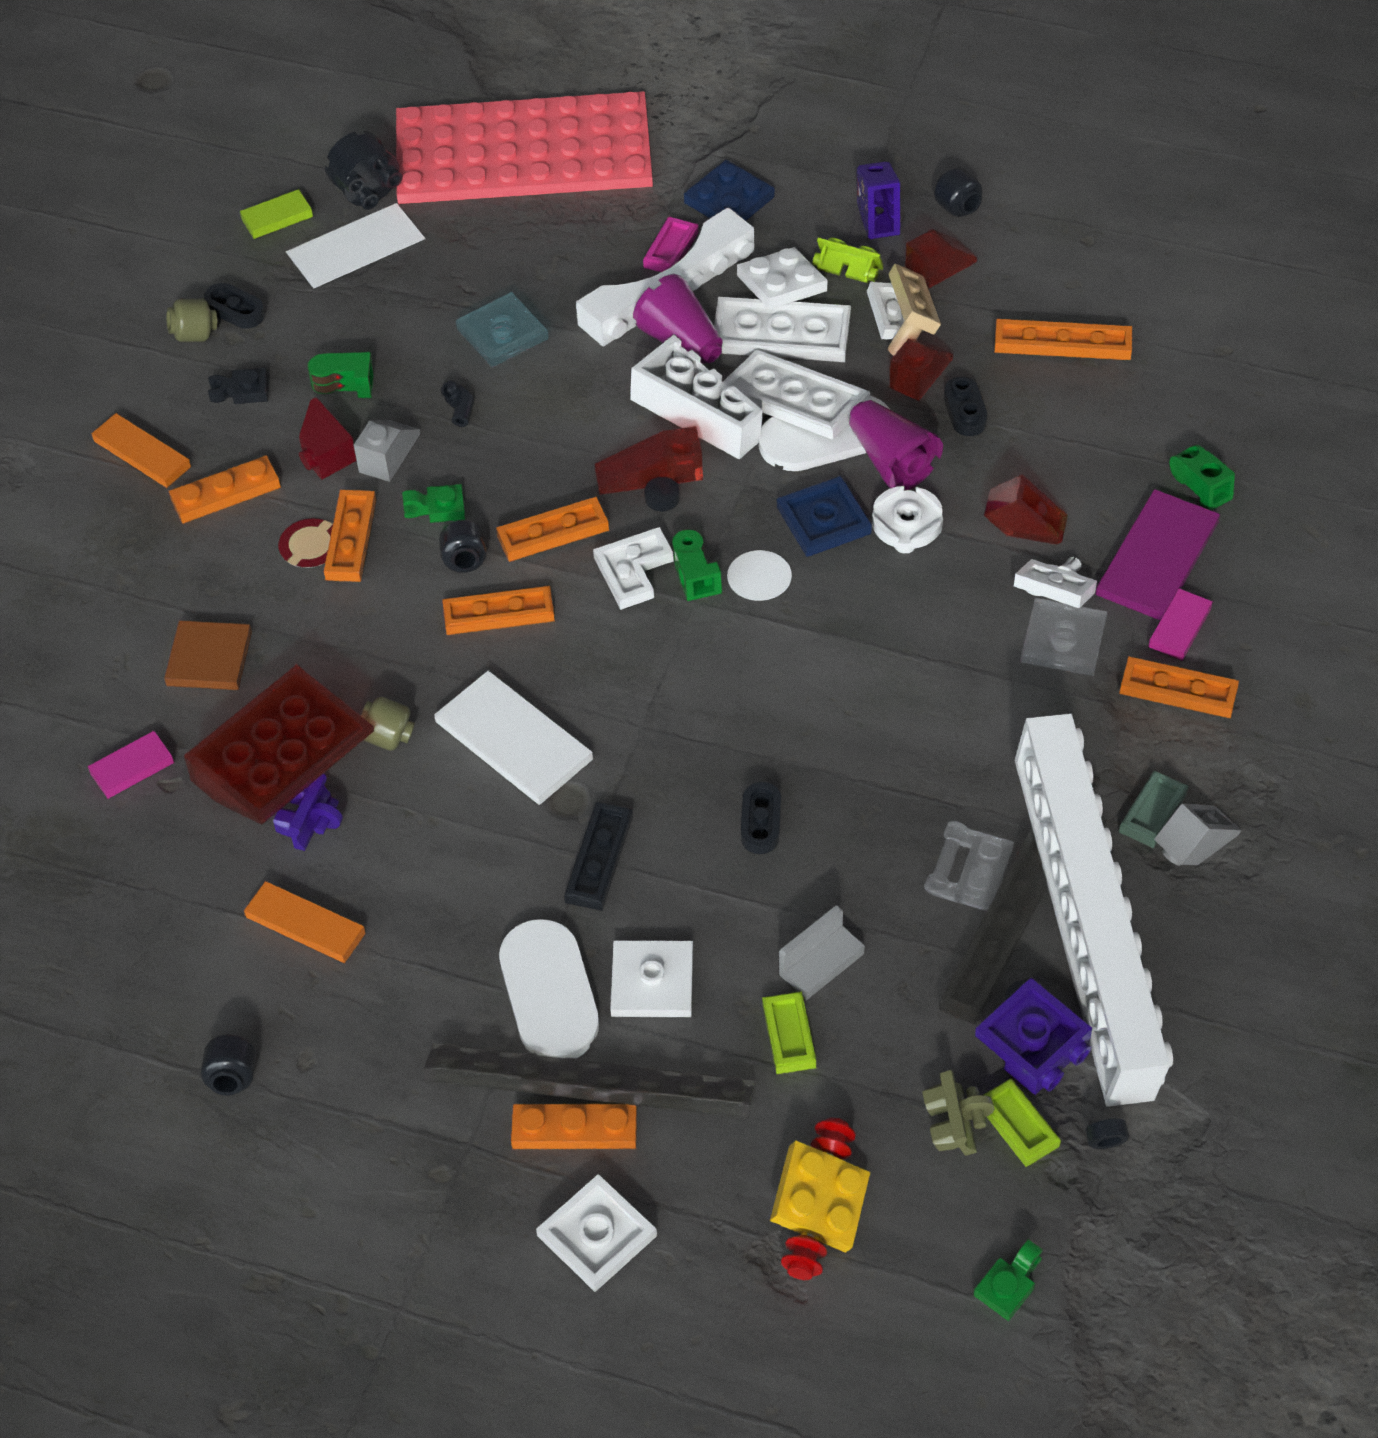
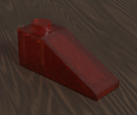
M696 426L661 431L594 464L600 495L643 489L650 480L657 477L671 478L677 484L703 480L702 450Z

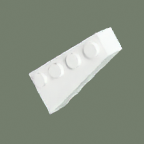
M675 335L671 336L632 367L630 400L737 459L742 458L759 443L763 410L735 386L728 387L722 382V375L715 369L708 370L700 363L701 357L693 350L687 352L681 346V340Z

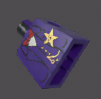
M889 162L859 165L857 167V203L868 239L900 235V181ZM875 207L883 208L884 212L878 215Z

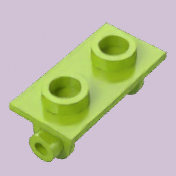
M829 238L828 240L817 239L821 253H815L812 265L817 266V269L840 276L843 266L847 265L846 278L869 283L870 281L875 282L879 269L883 270L884 268L880 254L870 247L860 246L856 248L848 246L844 241L837 238Z

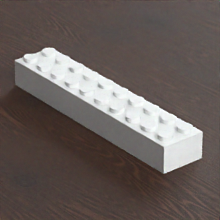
M1072 713L1026 718L1015 756V764L1083 1021L1092 1027L1090 1046L1092 1047L1091 1051L1106 1107L1154 1101L1161 1085L1165 1082V1076L1169 1067L1173 1065V1053L1169 1042H1164L1160 1030L1163 1023L1162 1013L1158 1005H1153L1151 998V974L1148 968H1143L1140 958L1142 954L1141 939L1138 932H1133L1130 923L1132 918L1131 903L1128 897H1123L1121 891V868L1118 862H1113L1110 852L1112 850V837L1109 828H1104L1101 820L1103 813L1101 797L1099 794H1094L1092 788V765L1090 761H1085L1083 756L1084 738L1082 730L1075 727Z

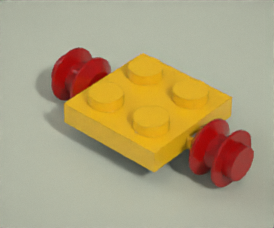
M830 1117L825 1121L818 1122L815 1125V1132L820 1137L814 1138L810 1146L797 1140L789 1145L770 1217L771 1222L801 1234L786 1240L785 1246L792 1254L781 1258V1264L787 1269V1273L799 1280H810L813 1276L822 1274L823 1267L816 1260L827 1255V1249L823 1244L845 1253L853 1247L870 1172L843 1161L849 1158L852 1153L851 1148L846 1143L854 1141L856 1134L849 1127V1124L840 1118Z

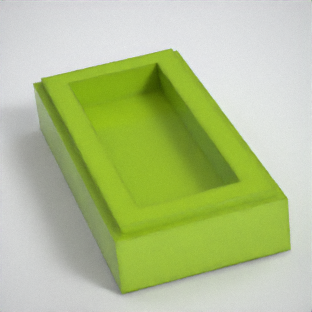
M299 189L240 211L241 219L253 239L313 217L312 209Z
M802 991L762 997V1006L776 1074L816 1068V1057Z
M1012 1078L984 1094L993 1099L995 1108L993 1113L987 1116L988 1120L1025 1167L1060 1147V1138Z

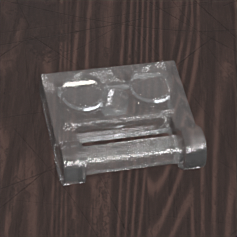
M950 821L947 823L943 834L945 842L933 874L928 875L924 888L933 896L992 912L1013 851L1014 841L968 829L966 825L958 821ZM961 845L970 848L957 884L950 882L948 877Z

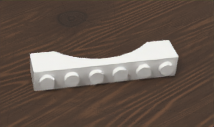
M726 208L703 223L701 233L693 248L671 268L637 282L620 285H602L576 301L578 326L604 347L636 326L635 323L637 321L633 318L636 303L649 287L654 291L661 285L658 281L660 278L670 274L681 275L688 282L692 291H694L716 275L722 274L735 263L746 259L754 252V227L730 208Z

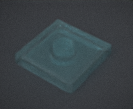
M512 292L456 320V327L492 368L549 339L548 330Z

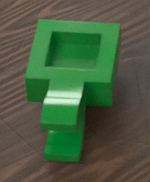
M461 484L427 487V495H423L416 490L402 492L405 518L429 515L430 523L465 520Z
M1028 1239L1017 1253L1011 1265L999 1258L974 1289V1297L1004 1319L1010 1321L1034 1290L1035 1283L1028 1276L1042 1260L1039 1255L1043 1249Z

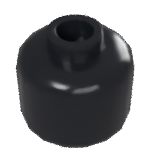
M959 168L951 169L940 176L934 191L935 200L953 216L963 217L972 214L979 208L982 202V185L965 170Z
M457 520L449 523L440 533L439 548L444 565L450 570L457 573H468L478 569L483 564L487 555L486 541L482 529L476 523L468 520Z
M231 1034L220 1035L210 1040L204 1048L201 1066V1078L204 1084L215 1093L225 1096L234 1095L247 1089L254 1077L256 1050L247 1039Z

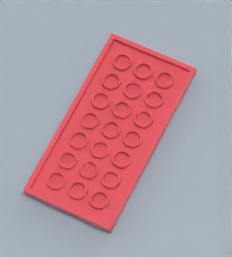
M645 91L396 108V159L400 166L399 172L402 174V181L397 186L398 204L653 187Z

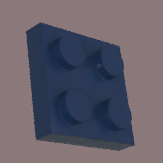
M725 160L684 193V203L708 218H712L726 208H730L746 221L775 197V188L730 161Z
M841 476L777 498V509L806 557L871 534L872 525Z

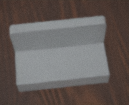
M838 905L829 910L779 951V975L797 992L802 991L803 998L806 1001L864 955L865 946L843 926V910Z

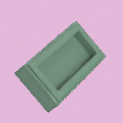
M1154 770L1120 824L1119 833L1154 849L1157 844L1154 838L1179 808L1187 795L1189 786Z

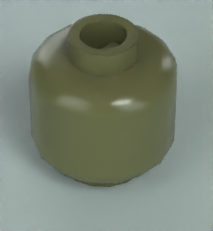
M179 298L175 300L172 307L167 308L166 321L168 333L173 334L179 342H205L209 338L211 330L217 329L216 310H210L208 302L202 298Z
M377 697L373 703L366 702L357 729L362 730L361 736L365 742L392 751L399 746L400 742L408 744L415 723L409 721L411 714L409 707L385 697Z

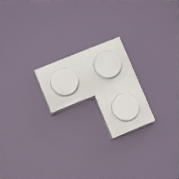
M660 527L593 549L594 559L620 610L653 599L654 590L644 571L674 561L673 551Z

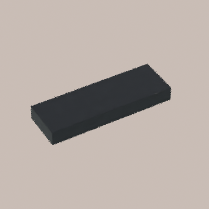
M601 802L595 803L564 895L565 903L603 911L633 819V809Z

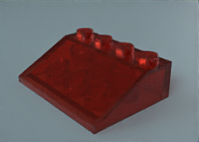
M296 664L187 752L184 758L190 779L196 786L215 802L262 825L374 732V726Z

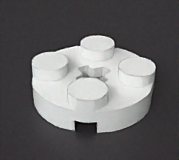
M904 486L893 487L883 492L874 503L872 528L875 534L886 544L894 546L900 553H910L915 548L931 543L942 531V505L938 498L926 489L916 487V491H904ZM904 514L907 517L914 515V519L910 521L902 520L901 515Z

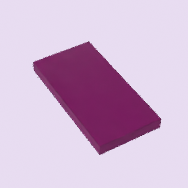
M1154 489L1099 582L1096 595L1161 621L1175 594L1184 585L1219 523L1220 514Z

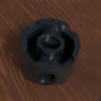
M363 131L365 134L361 135L352 132L338 140L331 148L327 156L330 163L328 167L325 165V172L329 180L343 192L349 202L356 206H362L365 210H370L392 188L397 187L401 183L402 174L399 172L400 166L396 157L384 148L376 135L369 131Z

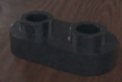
M218 283L210 286L204 293V300L208 302L210 310H216L217 317L244 329L253 328L261 324L265 318L262 301L227 283Z
M967 377L950 379L944 388V402L954 430L964 436L981 434L987 425V410L977 383Z
M754 783L747 787L743 793L741 842L746 850L754 854L769 853L779 843L781 794L778 788L770 783ZM760 804L767 805L766 808H763V807H759V808H758L757 806L760 805ZM763 836L765 839H755V837Z

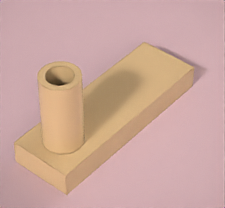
M895 263L888 275L905 321L887 349L893 356L905 359L922 330L934 335L941 322L923 275Z

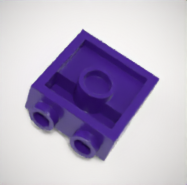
M1032 978L977 1026L975 1036L1005 1061L1004 1070L1034 1095L1042 1088L1048 1092L1053 1090L1064 1076L1062 1070L1070 1062L1075 1066L1082 1063L1092 1048L1089 1045L1092 1027Z

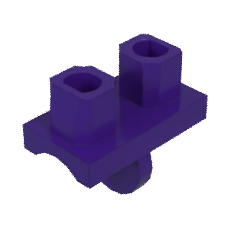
M315 772L312 781L294 779L289 788L288 798L290 803L299 805L297 811L280 808L274 817L273 823L276 832L291 837L295 849L305 851L314 831L318 834H324L326 828L336 829L343 820L342 814L336 809L339 803L338 800L332 798L331 793L324 785L327 780L324 774Z

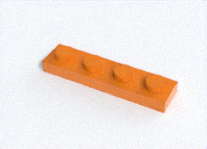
M996 319L994 353L1131 360L1132 326Z

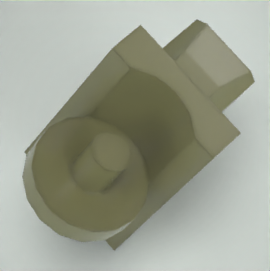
M952 1070L939 1073L941 1084L922 1091L926 1109L931 1117L948 1112L949 1117L947 1121L930 1126L932 1142L938 1151L960 1148L965 1156L977 1153L970 1120L973 1121L975 1129L984 1128L986 1126L984 1117L989 1116L995 1110L993 1099L989 1096L979 1095L978 1087L975 1086L966 1089L968 1098H965L963 1086L955 1082Z

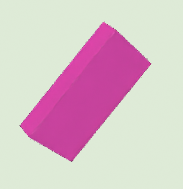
M668 216L643 259L644 268L663 272L684 258L699 233L698 224Z
M1178 589L1150 638L1149 648L1183 661L1211 611L1213 601Z
M155 731L89 765L88 769L104 795L109 799L168 767L174 761L168 749Z

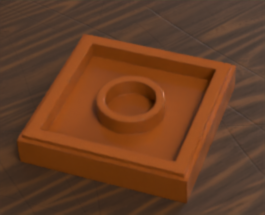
M179 621L164 677L166 686L239 690L252 635L250 624Z

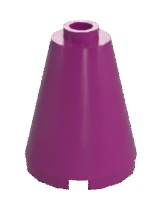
M670 274L660 278L658 281L661 285L654 291L649 287L637 301L633 311V318L637 321L635 325L641 331L662 343L675 335L681 340V346L687 352L693 350L701 357V364L714 362L722 352L723 340L688 282L681 275Z
M873 400L859 402L850 412L849 426L890 489L904 486V491L911 490L933 471L934 468L930 463L935 455L940 459L943 452V443L936 434Z

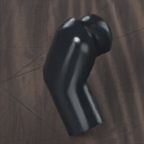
M446 381L441 387V394L445 397V401L454 408L452 423L458 427H466L469 423L474 404L473 396L463 386L457 385L455 381Z

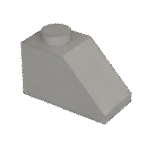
M369 420L354 444L359 473L390 482L418 439L420 429L391 420Z
M1182 803L1154 840L1164 848L1162 854L1175 865H1199L1236 838L1242 830L1215 805Z

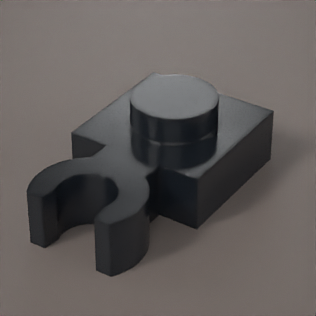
M266 368L232 370V378H226L222 375L208 377L211 388L208 390L210 402L220 403L230 397L233 398L234 404L268 402V375Z

